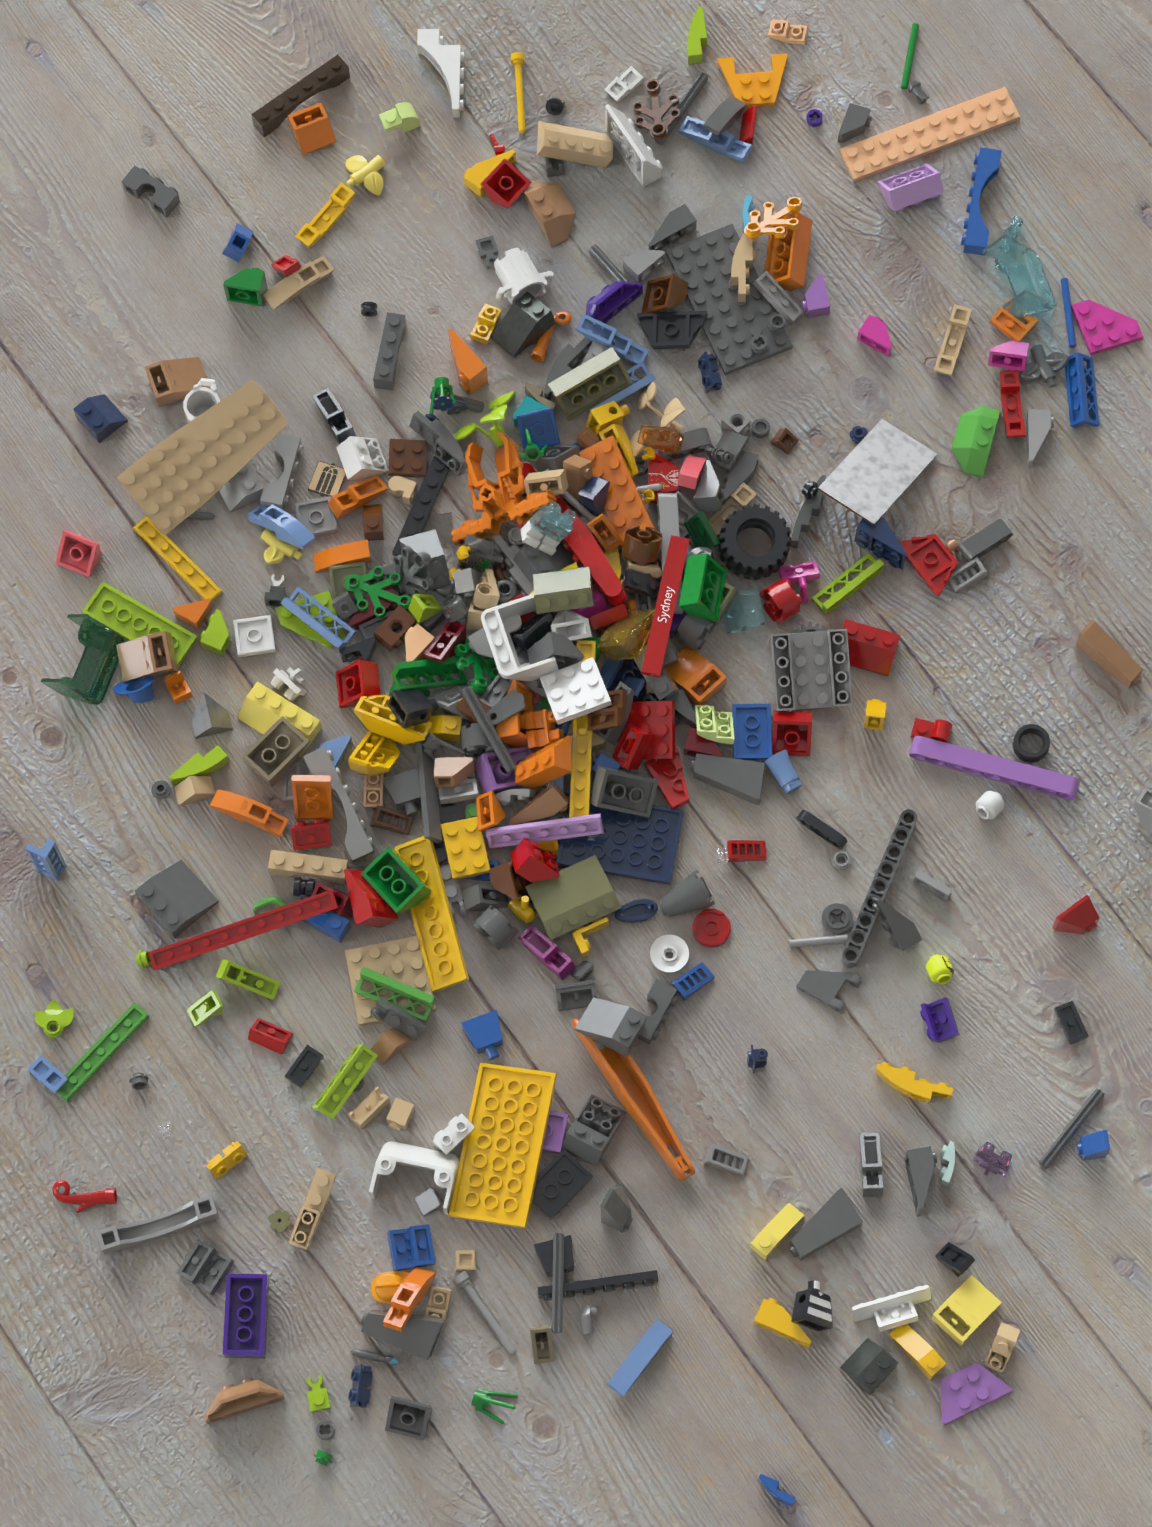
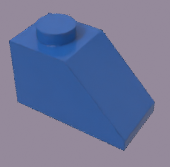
M1107 1130L1080 1138L1076 1146L1077 1153L1081 1155L1082 1161L1106 1158L1110 1151Z

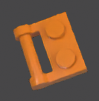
M1010 298L990 319V324L1013 341L1021 342L1037 326L1039 319L1031 317L1015 305V301ZM1011 310L1028 324L1025 325L1008 311Z

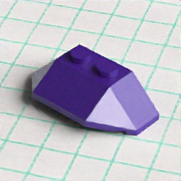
M619 281L605 286L599 295L593 296L588 300L586 315L606 324L643 294V285L641 283Z

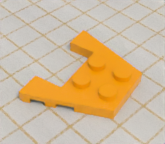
M787 54L771 55L772 71L735 74L734 57L717 59L718 66L722 70L723 77L727 81L733 97L746 104L745 108H750L753 105L756 107L775 106L787 62Z

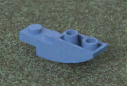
M260 505L247 514L249 521L274 531L276 538L300 549H305L316 540L315 536L302 523L274 505L268 508Z

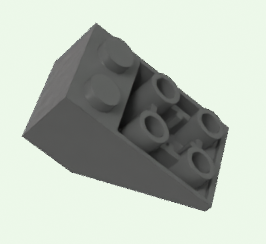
M591 1094L566 1133L562 1148L597 1166L627 1112Z

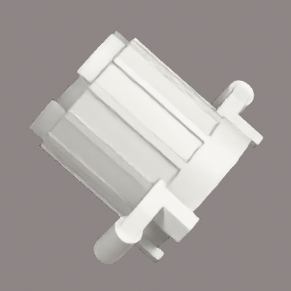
M519 248L510 249L504 252L506 256L499 261L497 258L495 260V272L504 286L500 287L497 291L496 299L498 301L508 299L512 306L527 291L535 298L537 296L541 297L546 293L544 288L551 283L553 272L538 273L527 252L524 250L520 251Z
M201 378L198 384L193 386V390L186 395L183 401V409L187 423L220 402L215 380Z

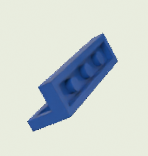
M1077 352L1069 356L1070 359L1065 366L1070 426L1077 428L1087 424L1097 427L1099 426L1093 357ZM1083 361H1085V362L1087 363V369H1086V367L1084 366V362H1083ZM1088 411L1092 415V419H1089Z

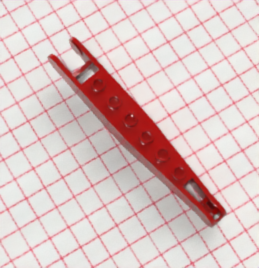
M523 463L522 475L524 479L529 473H536L532 465ZM554 495L558 508L541 516L547 526L550 524L556 533L559 534V538L563 541L561 544L567 552L571 551L573 554L571 557L577 565L580 564L582 567L590 566L592 581L610 605L616 607L626 604L627 595L591 531L558 495Z

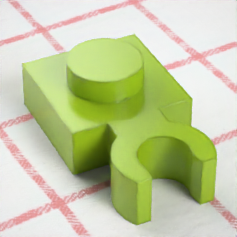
M318 1375L319 1381L316 1384L311 1383V1378L307 1377V1383L312 1388V1391L307 1392L311 1413L331 1409L327 1387L321 1389L323 1384L321 1375Z

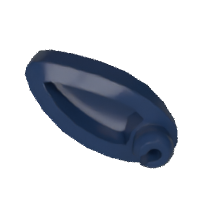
M649 899L633 900L621 906L616 911L615 918L622 922H642L656 914L658 905L655 901Z

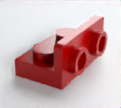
M316 818L313 819V822L306 823L305 820L295 821L294 825H291L290 828L294 851L332 846L329 820Z

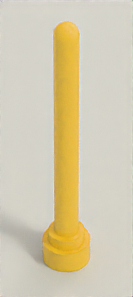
M514 52L510 55L511 64L515 67L518 130L520 134H524L526 126L522 66L525 63V54Z

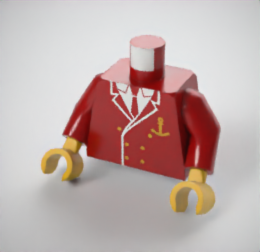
M647 447L643 451L648 454L642 455V459H650L648 461V485L660 483L663 488L660 491L654 492L647 489L642 493V495L646 496L643 502L645 504L649 502L657 504L658 493H677L678 487L683 486L677 485L678 466L656 454L652 447Z

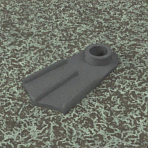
M513 689L488 710L486 714L492 725H497L526 708L524 695ZM493 715H497L495 720H492Z

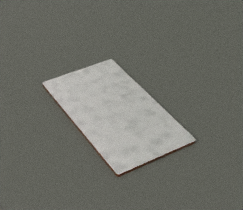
M881 419L819 486L818 490L870 524L875 525L933 461L937 454L884 419Z

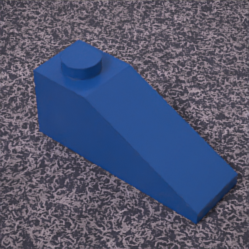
M333 911L302 920L339 943L342 942L351 928L349 920Z

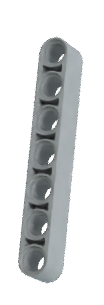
M677 493L657 494L658 531L662 533L663 537L660 553L662 574L671 535L680 537ZM682 577L674 609V614H683V609L679 607V599L681 597Z

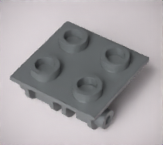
M726 429L716 447L708 445L704 448V452L709 457L708 460L711 463L731 470L749 438Z

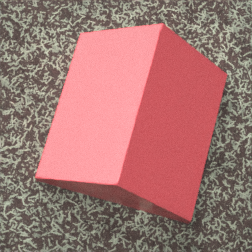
M64 530L56 564L90 577L102 555L99 543Z

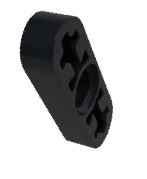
M802 810L796 817L802 825L834 847L842 850L847 844L848 840L842 834L810 812Z

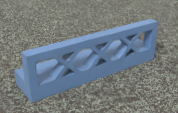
M643 361L627 370V374L631 373L629 377L631 382L636 381V383L587 410V414L589 415L590 410L609 402L615 401L617 403L656 380L653 373H649ZM641 367L646 376L641 380L633 378L634 371Z
M299 586L290 598L285 597L281 602L284 607L338 649L346 647L357 632ZM299 593L305 596L304 605H298L294 602ZM309 606H318L320 615L312 616ZM324 617H332L334 627L327 628L324 624ZM346 628L350 631L345 640L339 637L338 629Z
M48 838L42 850L27 844L25 850L36 871L58 881L66 867V863L55 841Z

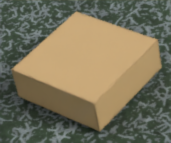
M455 1250L456 1272L476 1271V1251Z

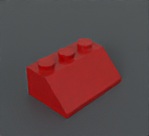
M845 619L842 629H847L850 666L888 677L899 644L900 635Z

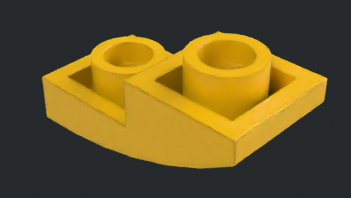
M484 304L478 316V321L470 334V339L487 345L496 328L502 309Z

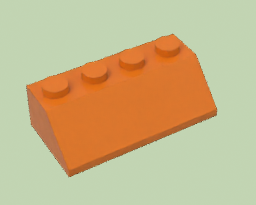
M799 212L781 218L798 219L799 228L790 230L788 226H782L785 228V236L783 238H776L774 234H769L765 271L784 290L789 291L804 287L811 238L813 221Z

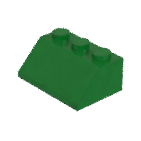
M709 554L688 556L679 607L690 616L716 622L719 619L727 571Z
M387 847L361 873L397 914L419 905L432 892L400 855L390 847Z

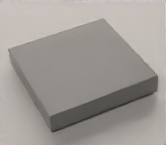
M331 496L294 504L297 520L315 537L338 533L335 514L328 506Z

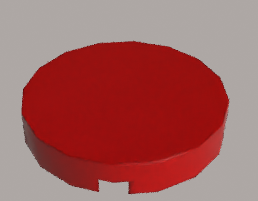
M706 909L695 917L692 924V932L695 940L701 945L708 948L718 947L728 940L731 924L722 911Z

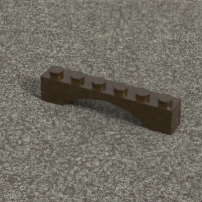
M337 54L252 113L253 125L263 137L267 136L277 129L288 115L304 101L319 92L335 88L349 79V66Z

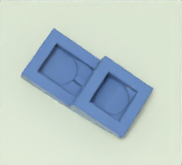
M42 1055L28 1068V1071L54 1094L68 1081V1078L55 1066L51 1065Z

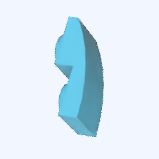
M750 195L745 196L743 204V233L746 225L751 222L749 213L755 208L753 196Z

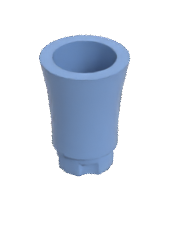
M787 750L776 753L764 762L786 794H790L802 786Z

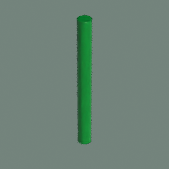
M913 23L901 83V89L903 90L908 89L919 30V24Z

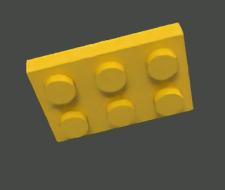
M477 817L441 824L452 880L489 873L490 866L482 831L478 830Z

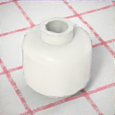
M986 791L976 802L977 814L983 819H994L1004 809L1003 798L997 792Z

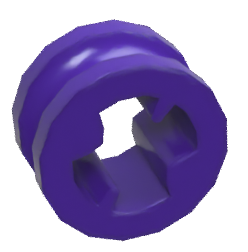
M812 109L807 113L806 117L809 126L818 127L822 124L823 116L819 110ZM814 115L817 116L816 121H812Z

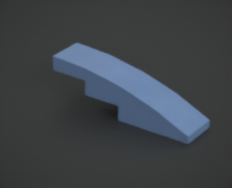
M689 116L686 117L679 128L680 133L699 144L743 163L753 150L751 144L736 140L735 135L726 132L716 135L703 128L704 121Z
M583 314L576 329L577 332L590 341L608 348L612 347L621 359L633 365L644 362L649 351L632 343L633 339L617 333L616 328Z
M657 1319L621 1364L607 1386L624 1397L673 1331Z

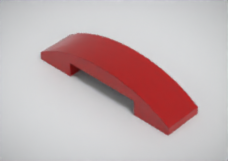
M1018 370L1000 371V393L1006 437H1026L1021 408Z

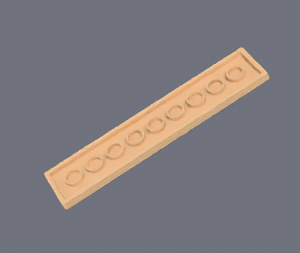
M1006 87L843 147L839 153L853 182L1018 121L1020 120V115Z

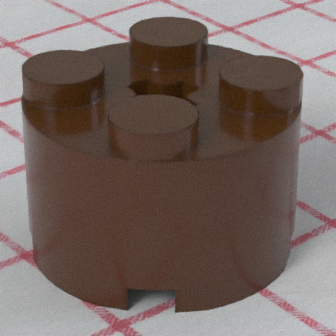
M631 526L626 529L622 557L636 561V564L639 566H646L647 563L659 561L663 538L662 533L651 527H646V530L639 529L640 526Z

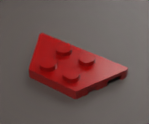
M936 534L926 535L925 537H912L911 540L904 541L898 539L907 553L906 559L935 596L939 597L957 567L958 561Z

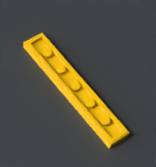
M147 516L133 527V530L203 600L210 598L212 603L223 593L167 535L162 534Z

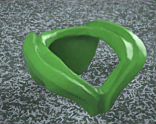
M266 897L254 904L253 913L258 915V907L275 903L276 908L287 904L279 897Z

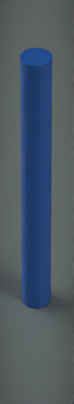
M1062 278L1061 288L1069 347L1074 348L1076 347L1068 278Z

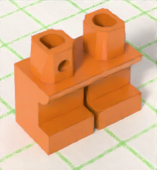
M543 709L537 712L524 713L526 730H530L526 731L529 749L539 750L564 738L563 730L555 729L554 723L557 722L552 711Z

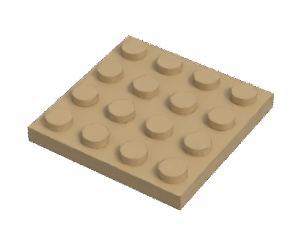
M417 936L345 950L359 1026L383 1022V1020H377L370 1013L371 1009L376 1007V1001L354 992L361 978L360 972L363 967L433 996ZM364 981L360 990L369 992L374 990L372 983ZM387 989L378 992L380 998L384 1000L392 997L391 992ZM406 997L396 999L398 1006L405 1007L410 1005ZM422 1004L414 1007L417 1014L425 1013L428 1008ZM435 1004L432 1008V1011H436Z

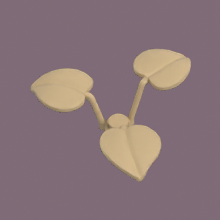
M653 381L641 392L637 400V407L643 410L648 406L662 418L660 425L662 432L650 430L642 432L638 430L630 440L634 458L644 448L647 434L666 437V435L680 434L683 430V426L674 421L687 411L679 399L674 398L670 401L664 410V415L651 405L650 401L654 399L657 392V386Z

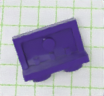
M945 997L930 1004H921L922 1010L920 1013L922 1019L926 1021L928 1027L926 1032L930 1040L940 1043L960 1035L948 998Z

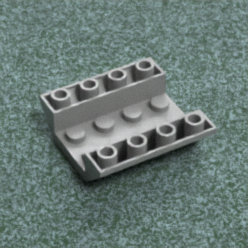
M847 629L770 635L776 711L853 705Z

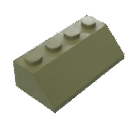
M611 347L550 382L548 386L569 422L631 386L632 382L620 357Z

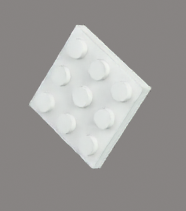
M593 657L539 677L558 725L612 705Z

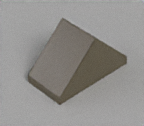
M550 1326L530 1328L534 1364L554 1361Z

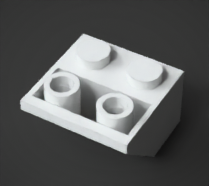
M350 436L336 447L348 480L362 481L377 474L381 475L388 472L386 461L376 438Z

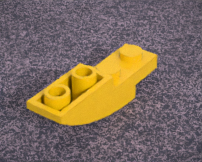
M885 1062L876 1065L875 1073L889 1086L908 1097L930 1103L931 1096L947 1100L951 1099L953 1088L949 1087L946 1083L933 1084L923 1078L914 1080L916 1072L908 1067L895 1068L892 1067V1064Z

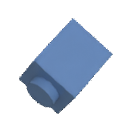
M345 735L321 744L320 748L325 746L326 751L330 749L334 757L332 761L334 768H339L353 743L352 737Z

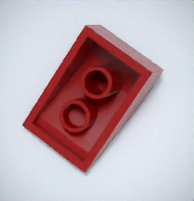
M344 869L356 925L382 928L398 920L397 913L361 875L363 871Z

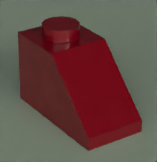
M689 727L684 746V755L696 757V754L722 757V752L714 741L699 736L696 727Z
M317 882L311 896L332 889L339 907L332 911L351 918L353 910L350 896L326 884Z

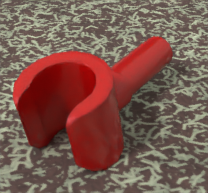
M490 134L489 137L493 142L495 155L505 153L504 144L498 145L494 135Z

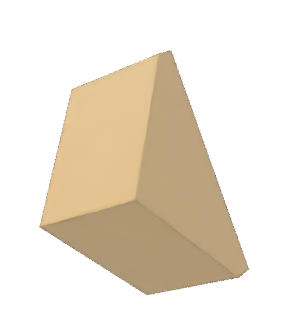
M189 776L174 787L179 806L216 794L210 776Z

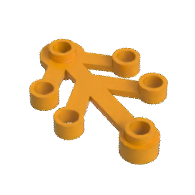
M798 197L789 198L787 200V207L772 215L774 204L772 202L764 203V221L758 223L761 219L760 212L757 210L751 211L749 213L751 222L746 225L744 234L752 239L758 238L762 234H774L776 238H783L785 236V228L782 226H788L790 230L798 229V219L781 218L790 213L800 212L802 209L801 199ZM768 226H778L776 228H766Z

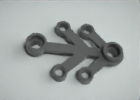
M405 546L401 549V554L393 559L395 570L401 576V583L399 585H392L391 588L398 592L399 595H405L406 593L412 595L426 594L425 590L433 587V580L430 577L423 579L415 575L421 568L429 565L431 556L427 552L415 554V563L411 567L410 557L413 556V549L411 546ZM403 565H404V576H403V572H402V566H403ZM411 582L419 586L414 588L408 585V583Z

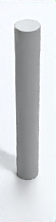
M845 934L789 940V948L843 943L848 941V937Z

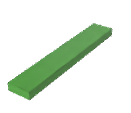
M133 1003L67 1072L65 1077L68 1078V1081L57 1093L65 1101L69 1102L149 1018V1015L136 1003Z

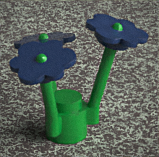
M438 377L434 380L435 386L432 387L429 414L425 415L427 419L431 422L435 419L440 420L433 415L434 409L447 410V415L458 414L467 409L466 404L456 402L453 387L449 385L448 378Z

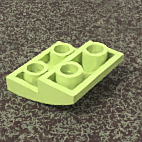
M695 705L697 734L715 742L734 744L732 712L714 711V706Z

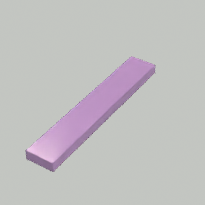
M601 814L486 829L489 849L518 845L524 837L530 841L543 842L604 833Z

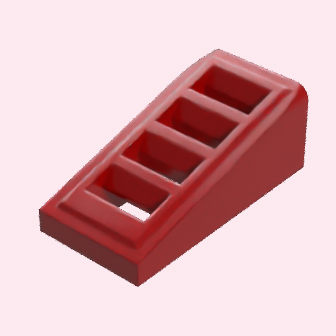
M728 840V863L767 860L765 841ZM756 846H760L761 855H757ZM741 847H745V855H742ZM749 847H752L753 855H749ZM733 848H737L738 855H734Z

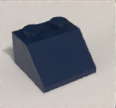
M105 394L88 397L73 408L78 421L98 443L128 422V419Z

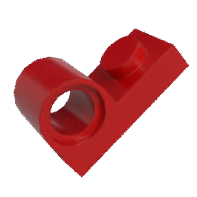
M915 718L910 737L922 736L949 743L953 725L941 719L935 720L934 723Z

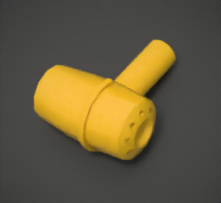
M522 896L521 901L512 899L508 904V908L517 919L526 924L533 921L536 916V912L529 905L528 896Z

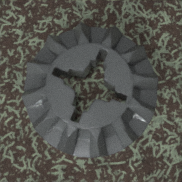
M840 903L827 906L822 913V924L827 931L833 934L849 930L853 922V915L850 909ZM842 914L840 919L842 923H839L837 921L836 923L832 924L834 920L832 915H835L837 917L838 915Z

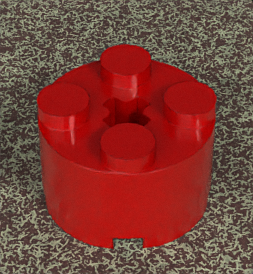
M788 579L779 580L760 592V599L764 598L765 601L762 604L763 608L774 622L778 620V624H781L800 612V605L803 603L802 598L799 594H795Z

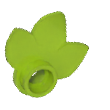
M52 1000L48 1004L45 1012L35 1011L37 1025L44 1028L45 1034L50 1038L59 1037L63 1029L69 1026L74 1018L73 1008L63 1010L56 1000ZM52 1026H57L56 1031H51L50 1029Z

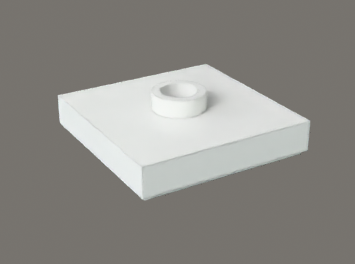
M271 615L233 620L238 658L276 652Z

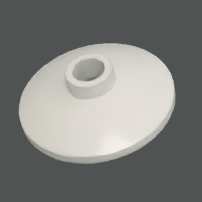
M663 935L652 944L650 958L653 965L660 971L673 973L681 970L686 965L689 958V949L685 941L676 935ZM672 953L673 957L667 958L666 954Z

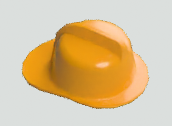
M404 1271L380 1273L371 1283L372 1296L380 1303L391 1304L396 1291L410 1273Z

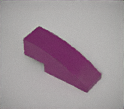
M530 925L518 937V940L562 981L576 968L573 960L559 950L555 943L534 926Z

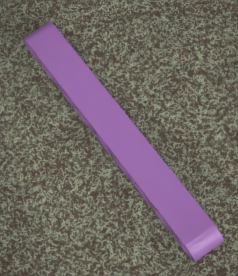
M922 736L914 737L909 756L916 760L1066 800L1076 799L1080 780L1073 776Z

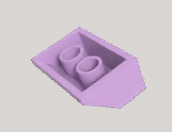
M924 164L877 181L888 207L893 211H902L909 205L921 204L923 200L935 199L944 193L940 173L929 164Z

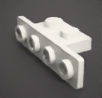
M929 1285L918 1286L908 1291L898 1292L891 1296L853 1306V1319L855 1322L874 1317L880 1332L918 1321L914 1305L931 1300Z

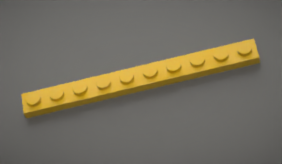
M577 640L576 647L584 655V658L579 662L592 657L595 661L596 641ZM587 714L573 719L569 818L589 815L592 731H587Z

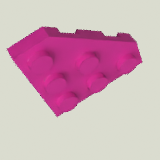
M1091 300L1082 301L1071 306L1090 356L1143 339V334L1137 320Z

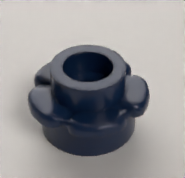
M855 426L850 431V438L854 443L859 444L866 437L868 431L864 427Z

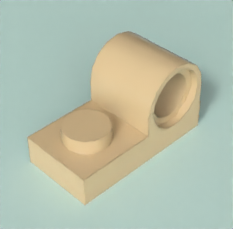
M485 569L483 577H480V583L476 586L472 602L478 608L489 609L497 606L500 595L493 570Z

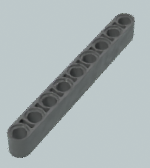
M906 809L899 817L843 950L841 961L846 968H854L859 963L878 917L874 909L869 908L867 904L873 902L872 897H876L883 902L885 901L916 827L918 817L914 810ZM905 817H910L913 820V822L906 823L903 819ZM898 834H903L906 837V839L899 840L896 836ZM896 851L899 856L892 857L889 852ZM889 868L892 873L884 874L882 869ZM881 885L885 890L879 892L875 889V886ZM866 919L870 922V925L863 926L860 921ZM860 937L863 942L855 943L853 938ZM847 954H853L856 957V959L853 961H849L846 959L845 956Z

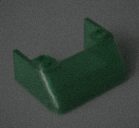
M68 614L67 618L80 626L78 640L85 646L84 652L73 679L70 677H61L60 679L42 678L41 682L63 696L87 704L98 705L105 697L119 662L116 645L124 643V639L88 614Z

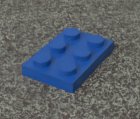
M770 703L732 704L734 759L747 761L767 760L772 756Z

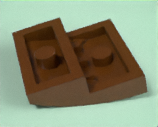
M621 689L608 692L612 705L587 714V731L621 725L626 710L627 690Z

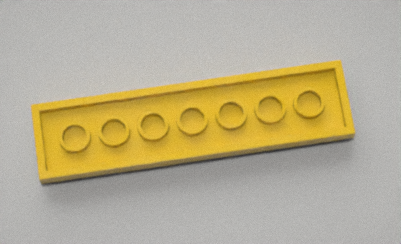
M422 836L394 847V850L432 890L419 905L410 908L431 991L435 993L468 981L469 976L433 841Z

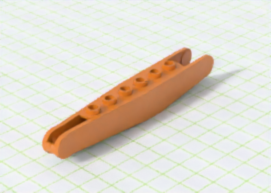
M573 1019L571 1021L572 1027L623 1107L669 1166L675 1177L681 1182L694 1175L695 1169L691 1161L685 1154L648 1081L630 1054L626 1057L608 1047L599 1051L594 1043L595 1040L575 1030L579 1020ZM670 1145L677 1158L673 1157L667 1146Z

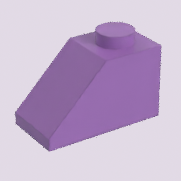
M823 274L817 276L805 293L804 301H802V309L804 312H807L808 318L830 314V302Z

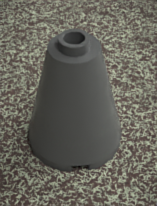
M698 870L693 871L660 900L662 904L659 907L663 915L667 914L669 917L715 904V901L711 902L709 899L712 897V894L703 877H697Z

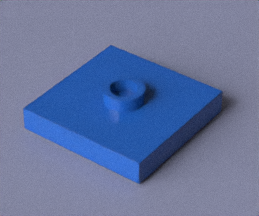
M552 407L516 415L524 452L528 445L525 429L529 430L532 444L538 445L539 449L545 445L549 447L561 444Z

